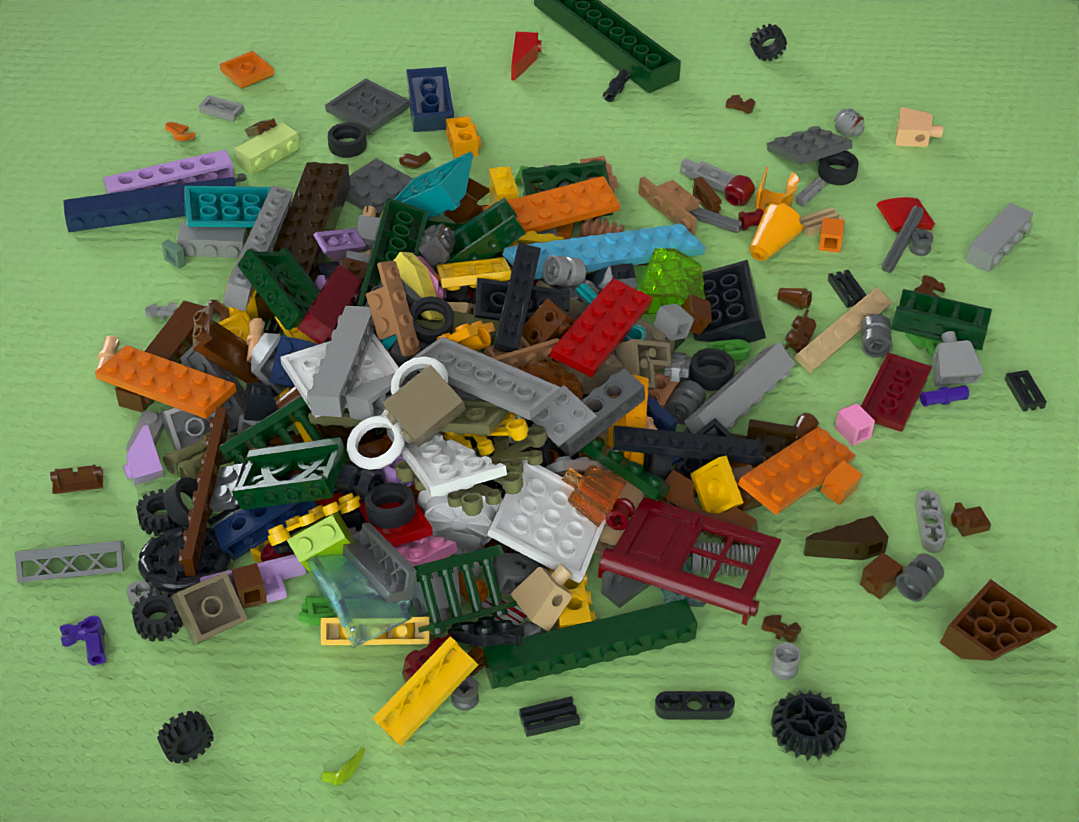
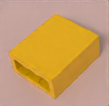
M510 166L489 169V205L495 204L504 197L507 201L518 198V189Z

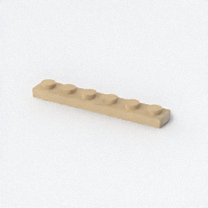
M876 287L797 353L794 358L811 374L861 331L862 321L866 317L874 314L880 315L893 302Z

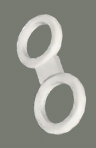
M426 356L413 358L405 362L396 370L391 380L392 395L402 388V383L410 372L420 368H427L430 364L448 383L449 374L445 365L435 358ZM386 409L380 416H372L361 421L352 430L347 440V452L350 460L360 468L368 470L381 469L391 464L400 456L405 446V440L399 433L402 429L397 423L392 425L384 416ZM375 427H386L393 431L394 442L385 454L376 458H367L359 454L358 443L367 431Z

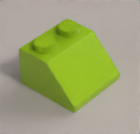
M338 511L324 516L293 533L291 538L287 540L299 562L317 580L349 563L350 561L343 555V545L356 543Z

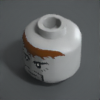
M852 108L842 109L834 119L836 130L846 138H851L854 135L858 137L865 128L863 126L864 117Z

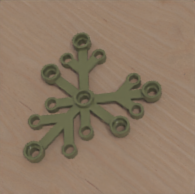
M529 427L526 439L510 447L508 436H495L493 438L494 454L491 457L490 454L484 456L491 458L494 465L501 463L506 466V470H508L507 475L492 480L502 484L507 494H518L522 490L521 488L524 485L522 476L524 468L521 460H527L529 465H539L543 462L540 450L520 451L530 446L534 448L544 446L547 440L545 427ZM476 446L474 448L475 455L480 458L484 457L483 455H480L479 450ZM406 460L400 461L395 465L396 476L401 482H411L414 480L417 490H426L419 478H415L416 474ZM478 483L469 489H460L447 495L448 505L454 508L462 506V510L466 515L476 516L483 509L482 495L485 496L486 504L497 505L502 501L501 492L498 489H492L482 483Z

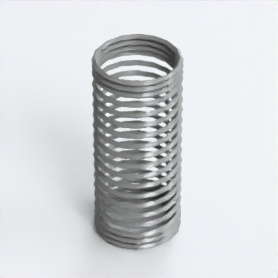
M697 541L694 547L708 552L713 551L715 554H717L718 549V555H720L724 548V543L722 542L720 545L717 542L715 546L714 542L710 544L708 541L706 544L703 541L701 546V542ZM732 544L727 557L730 558L732 553V559H735L736 551V560L739 561L741 549V562L744 560L745 553V563L748 564L750 551V565H752L754 551L756 558L760 548L752 547L751 545L747 547L746 544L744 546L740 544L738 547L737 544ZM692 553V574H701L703 556ZM704 557L703 574H706V557ZM708 558V574H710L711 559ZM713 560V568H714V566H715V564H716V560ZM722 563L721 574L723 576L725 570V563ZM727 564V567H726V575H727V576L729 575V565H728V564ZM770 565V567H769V569H768V571H767V573H766L764 579H765V578H767V579L769 578L771 565ZM731 566V576H733L734 566ZM738 567L735 570L736 577L738 576ZM740 568V576L742 577L743 569ZM745 570V574H744L745 577H747V573H748L747 570Z

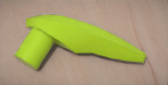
M362 747L339 771H323L321 776L322 782L333 783L334 786H340L347 782L357 770L365 748Z

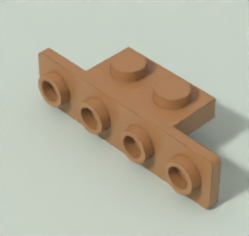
M641 177L638 194L674 224L684 225L687 230L695 235L697 218L689 212L699 208L700 201L674 180L656 186L646 177Z
M396 261L380 262L377 266L383 287L366 293L378 340L397 335L402 356H412L420 350L406 300V293L400 278V271Z
M522 336L519 350L507 353L493 349L494 345L485 347L483 354L515 368H518L520 365L524 367L526 364L530 366L537 361L553 359L550 357L551 349L560 339L556 338L530 346Z

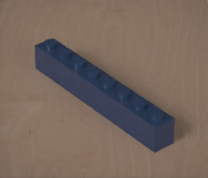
M228 177L63 200L67 229L68 232L183 217L185 216V186H236L235 178Z

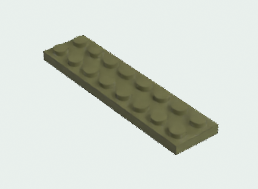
M462 399L466 410L437 433L454 432L458 435L465 433L477 434L479 436L491 435L509 411L485 400ZM348 408L344 409L342 417L320 416L315 418L312 412L308 414L310 423L321 424L322 426L342 425L343 427L357 426L362 421L350 418Z

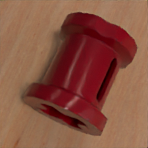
M756 209L748 213L744 211L739 212L738 220L742 222L741 229L745 231L749 227L758 226L764 213L763 210Z
M627 498L616 499L612 506L613 510H610L606 515V523L614 530L621 531L625 529L629 522L628 518L632 517L635 512L633 502Z

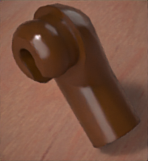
M210 300L205 305L213 307V314L216 312L219 315V321L230 317L229 308L218 300Z

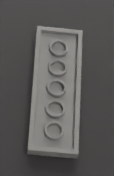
M444 337L439 338L413 357L426 356L437 359L445 365L449 374V385L528 420H531L561 396V387ZM420 368L416 370L422 372L425 368Z

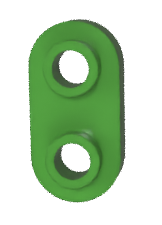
M740 339L714 341L707 345V348L724 350L731 355L734 361L747 359L751 350L750 344Z

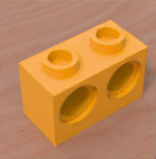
M470 116L446 119V136L454 159L470 151L473 157L478 156V148H481L480 135H477L476 124H472Z

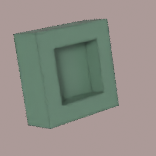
M169 239L162 243L164 260L178 269L186 265L185 251L182 246Z

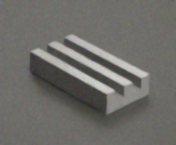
M208 95L199 105V112L234 122L236 117L238 118L240 113L244 112L243 104Z

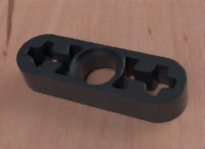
M664 691L656 696L654 710L658 717L666 720H724L733 715L735 700L730 693L725 691ZM691 701H697L702 707L698 710H693L687 704ZM679 702H682V709L679 708ZM707 702H710V709H707ZM664 703H669L671 708H665ZM718 703H724L726 708H720Z

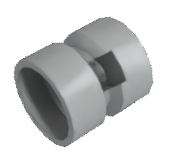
M551 255L545 260L543 278L547 284L577 288L584 282L586 267L581 259Z

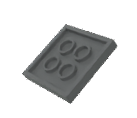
M366 78L325 104L326 112L345 122L359 124L368 134H371L410 107L408 99Z
M819 126L809 127L804 132H793L788 137H777L774 141L767 143V151L800 165L853 148L852 140L844 138L843 135L834 134L832 131L821 129Z
M375 158L350 175L351 186L346 201L361 210L367 206V212L369 206L375 207L377 210L376 217L378 218V215H381L387 197L395 199L413 178Z

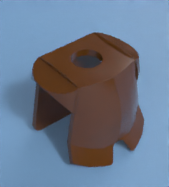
M469 178L466 195L459 201L461 203L460 206L453 211L446 210L444 215L456 224H466L482 213L483 207L488 206L478 205L477 202L487 195L490 189Z

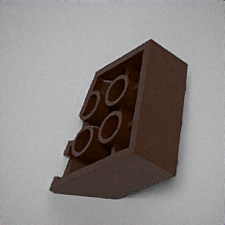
M990 579L949 624L940 643L961 659L993 661L1056 630L1058 626Z

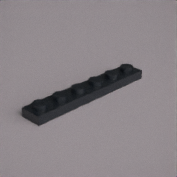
M518 242L493 348L495 350L507 353L519 350L541 251L539 247Z
M615 425L613 429V450L715 460L718 457L727 456L728 462L760 465L763 460L762 445L759 440Z

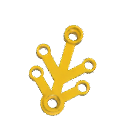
M509 412L492 434L487 436L509 435L514 441H520L528 436L527 432L529 429L525 419H517L515 413ZM454 432L442 433L444 440H454L473 450L471 442L464 439V437L472 436L477 443L480 455H488L494 451L492 441L487 440L485 436L470 433L461 435Z
M349 493L338 498L339 504L335 501L324 507L319 505L308 510L309 513L300 517V515L286 520L287 528H284L283 524L269 529V536L267 537L271 546L290 539L289 531L311 524L321 517L328 516L339 510L341 514L360 507V496L354 497L353 493Z

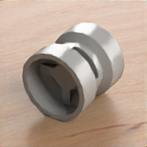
M780 643L775 647L771 672L776 678L790 680L797 675L801 657L799 648L791 643Z

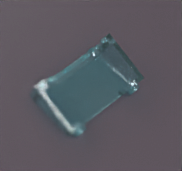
M343 554L314 556L306 560L321 596L329 602L353 648L412 619L408 608L412 607L409 600L388 603Z

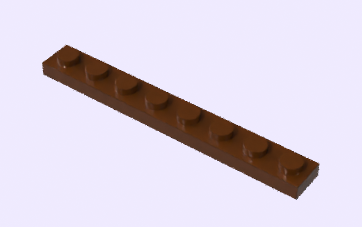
M217 407L215 416L210 419L211 434L206 436L207 451L202 454V472H198L197 475L198 490L193 492L194 507L188 513L189 529L184 531L183 539L185 546L179 552V564L183 565L185 576H196L211 510L209 503L218 479L223 456L218 447L226 442L230 425L226 407Z

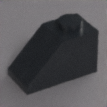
M261 382L247 383L243 403V420L261 421L278 411L275 402L281 397L272 386Z

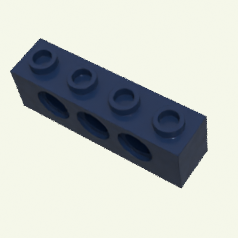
M298 473L297 475L293 476V477L290 478L289 480L294 479L295 477H297L298 475H300V473ZM317 500L246 510L241 509L215 525L213 529L220 548L235 561L249 552L250 549L267 541L269 529L283 524L284 528H287L286 520L300 515V517L309 513L308 510L319 506Z

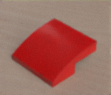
M891 198L880 201L876 205L894 232H900L912 208L915 206L924 210L923 216L916 228L932 230L935 225L918 198Z

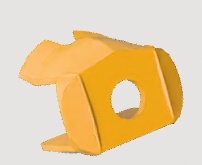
M766 166L756 195L755 210L762 209L764 212L766 209L765 205L775 202L774 205L783 203L790 207L794 200V191L798 188L795 186L800 181L799 177L792 172L787 179L784 193L771 192L764 188L768 171Z

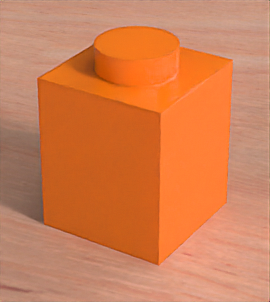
M823 218L819 250L840 253L844 220Z
M843 460L826 475L820 491L829 499L841 505L857 490L863 474Z

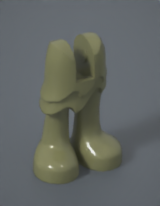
M211 431L202 434L199 441L182 449L171 451L163 456V462L167 470L174 476L179 474L180 479L190 477L197 480L198 471L202 468L201 459L203 453L197 454L204 450L207 451L206 436L210 435ZM228 434L226 442L234 438L235 436Z

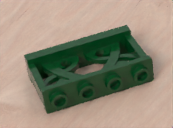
M594 160L587 163L550 165L539 168L529 167L522 169L521 173L524 196L539 193L531 188L530 184L543 182L542 185L536 184V187L541 191H547L557 188L564 181L574 184L590 180L588 179L589 177L604 176L610 186L606 161ZM612 212V213H609V214L601 215V216L613 215V212Z
M247 249L238 263L240 270L286 330L298 328L320 290L288 249H281L279 252H258L253 249ZM277 279L288 288L294 297L284 291Z
M340 437L250 450L247 455L249 460L238 486L233 489L232 494L242 510L332 498L334 495L333 489L344 463L348 462V452ZM287 471H303V473L292 480L278 481L275 479V477Z

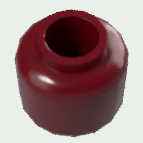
M743 175L734 176L725 187L726 200L734 206H744L755 193V185L752 180Z

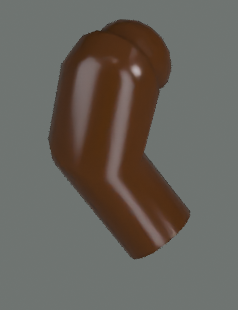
M427 152L419 156L405 153L400 156L399 163L402 166L417 169L430 161L431 157Z

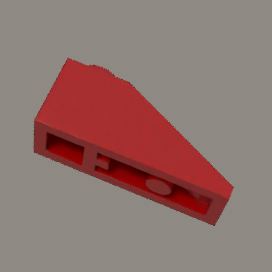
M515 32L511 80L515 81L537 60V54L542 50V40H538V32Z

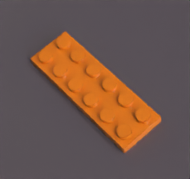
M604 176L508 200L518 215L516 219L526 232H540L620 211V204ZM488 205V206L483 207V211H485L486 209H488V208L491 207L492 205Z
M127 345L95 371L97 379L205 419L237 391L235 383Z
M818 426L743 475L738 485L771 512L778 515L822 484L826 475L843 460L850 464L856 455L847 446L839 443L826 430Z

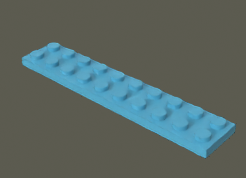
M682 224L528 244L541 248L534 280L543 278L544 262L551 255L579 258L584 262L586 272L612 265L629 263L637 265L704 255L706 249L699 239ZM518 245L504 248L503 256L512 266Z

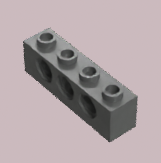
M625 368L618 373L612 374L607 382L600 387L594 388L582 400L591 411L600 410L593 412L597 417L559 447L569 457H572L645 400L644 385Z

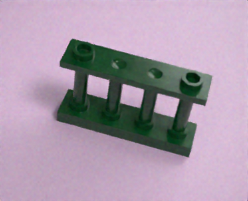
M505 197L453 232L456 240L453 251L449 255L450 258L443 264L490 259L526 234V231L516 219L518 217L517 213Z
M903 289L900 304L896 307L891 330L942 342L943 333L954 331L957 341L968 340L972 343L974 349L982 351L992 309Z
M301 396L218 448L227 463L236 461L237 464L243 463L247 465L248 461L244 456L245 453L253 448H269L266 441L274 435H279L285 445L296 444L287 430L295 422L301 423L312 441L324 439L313 423H310L308 414L311 410ZM289 471L275 477L278 481H286L291 478Z
M501 544L413 566L417 570V583L420 582L431 622L429 625L418 627L419 633L429 630L431 635L447 631L446 626L490 613H492L493 617L508 614V608L517 606L516 601L503 604L493 563L495 562L494 557L504 555ZM474 562H479V566L483 567L493 607L482 608L472 569L475 568ZM458 567L459 572L462 571L472 613L462 615L452 573H454L453 568ZM435 572L438 573V577L442 578L452 618L441 621L431 579H433L432 573Z

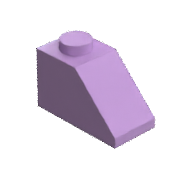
M148 425L142 427L126 455V464L123 465L126 478H131L134 486L163 477V469Z

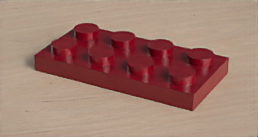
M888 352L861 407L875 420L876 424L903 432L931 374L932 366Z

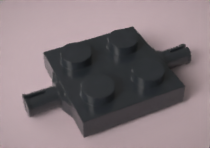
M484 616L479 617L477 622L465 621L452 624L451 629H448V634L456 642L484 648L497 644L517 647L522 643L524 626L515 625L512 620L494 621V617Z

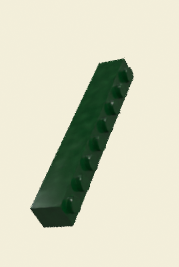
M682 599L522 638L521 645L517 647L502 644L483 647V664L492 689L508 687L515 683L533 681L540 677L552 674L557 675L576 668H586L592 664L604 661L610 662L617 658L629 655L634 656L641 652L662 649L677 643H687L690 640L696 639L697 620L687 599Z

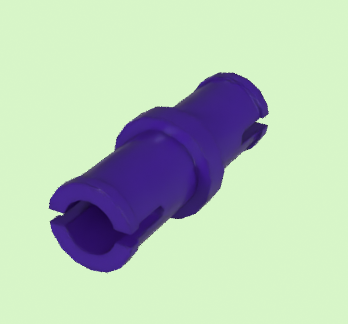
M966 385L952 388L944 386L940 387L939 390L922 392L920 394V401L924 407L935 404L949 405L952 401L967 400L969 389Z

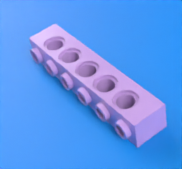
M225 149L103 177L106 194L234 177L233 163Z

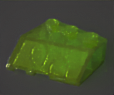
M654 248L639 291L653 297L651 306L644 314H657L660 306L671 304L681 306L690 294L706 300L702 265L676 248Z

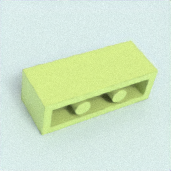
M281 122L276 127L236 147L237 165L252 176L299 150L298 132Z

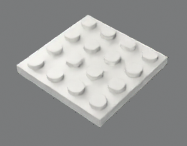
M373 334L352 391L364 383L393 374L399 368L375 334ZM331 341L280 357L283 368L306 404L307 392L312 389L314 375L318 374L320 361L324 359L326 346Z
M521 460L524 468L522 473L524 484L521 488L522 490L518 494H507L505 492L486 535L552 570H555L560 563L573 573L569 578L580 583L585 575L612 503L540 465H529L527 460Z

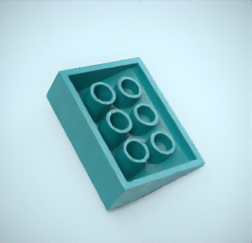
M470 151L413 178L394 200L429 211L427 221L432 216H435V218L441 216L448 209L453 211L460 206L461 203L459 201L466 195L473 159L472 152Z
M185 186L184 212L187 227H253L271 187Z

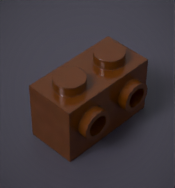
M547 298L524 324L522 336L530 346L556 338L560 339L572 327L575 320L557 302Z

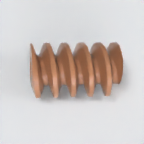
M598 216L595 221H593V217L584 220L580 228L579 238L590 235L624 232L625 227L621 224L616 229V222H612L609 227L608 219H605L601 224V217Z

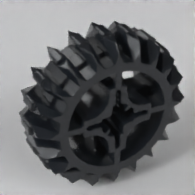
M809 689L807 694H803L800 690L796 692V695L788 693L786 699L781 698L778 706H775L773 710V717L771 718L773 737L777 738L778 746H785L786 753L795 752L796 758L800 755H805L808 761L811 756H815L819 761L822 755L830 757L832 751L837 752L840 744L845 739L847 729L845 712L840 711L839 704H832L831 697L823 698L822 692L814 695Z

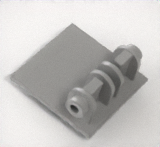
M563 385L561 387V396L534 416L531 421L534 423L532 426L545 427L547 436L559 447L594 420L597 415Z

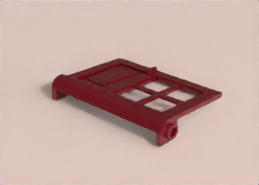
M643 497L614 549L607 547L604 550L599 563L598 578L602 579V574L605 571L625 576L742 614L741 624L747 626L750 617H755L758 612L760 601H756L757 592L781 544V539L704 516L699 512L695 513ZM702 530L728 538L720 555L694 547ZM734 540L760 548L752 565L726 557ZM690 553L717 561L708 578L682 570ZM722 563L749 571L741 589L714 581Z

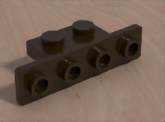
M750 419L747 436L731 434L735 438L761 441L762 454L768 460L796 441L798 427Z

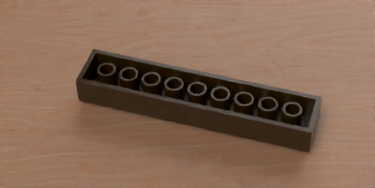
M306 163L272 251L279 252L281 249H288L314 283L318 276L316 271L317 264L323 263L326 255L313 234L335 230L351 186L348 164ZM277 279L284 291L294 297L288 288ZM256 292L255 301L258 317L275 319L274 313L259 293Z

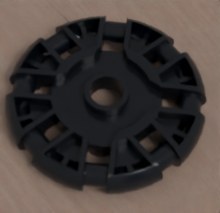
M177 526L160 532L159 537L156 539L151 538L143 546L139 554L140 560L138 561V569L142 578L147 583L151 582L152 586L158 590L177 593L200 583L201 577L228 571L232 560L230 555L220 548L213 529L206 528L196 576H185L184 567L179 564V552L185 546L183 539L184 531L189 528ZM178 578H187V579H186V580H183V581H180Z

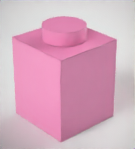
M856 403L838 411L835 429L854 446L872 437L875 420Z

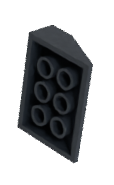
M748 260L683 277L687 298L690 294L709 301L711 306L712 321L700 335L693 333L695 341L714 342L740 339L750 343L766 338L754 278Z

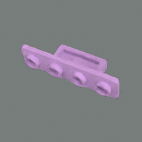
M295 554L257 563L263 579L267 603L287 598L282 580L306 574V568L299 562ZM231 570L226 571L234 588ZM220 573L201 577L200 582L207 580L213 576H216Z

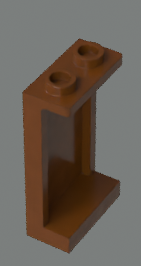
M211 305L198 310L193 317V349L245 383H262L251 372V363L247 361L249 346L247 342L213 320V307Z

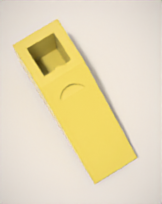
M400 252L394 259L400 271V278L421 298L437 297L428 268L413 253ZM430 310L421 313V316L427 320H442L444 318L437 311Z

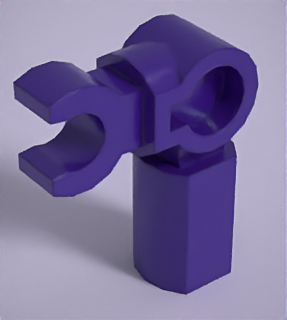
M89 616L82 622H78V625L65 624L60 626L63 646H71L78 640L85 641L88 663L93 666L105 663V629L98 616Z

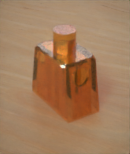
M589 465L583 475L569 468L562 478L563 482L574 488L568 497V502L597 527L606 518L627 483L625 480L594 465Z

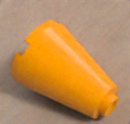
M772 202L766 207L749 247L751 256L754 259L766 261L803 231L804 224L801 225L799 221L801 217L788 205L783 203L774 205L775 202Z

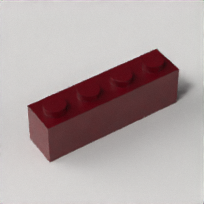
M339 264L325 282L297 329L318 344H322L326 338L331 340L332 332L338 326L339 315L343 314L346 306L353 305L352 302L360 293L358 287L362 280Z

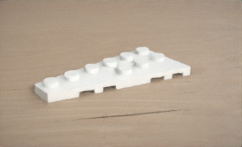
M387 430V435L394 442L393 431ZM436 433L419 448L413 442L408 444L405 441V446L401 452V455L431 497L444 496L458 489H469L475 484L507 475L505 465L501 463L494 465L491 458L487 456L480 458L475 455L474 450L454 440H443V435Z

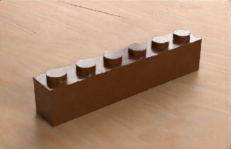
M184 300L144 352L181 364L180 358L193 346V317L198 310H202L206 306ZM118 386L115 388L118 405L143 413L155 401Z

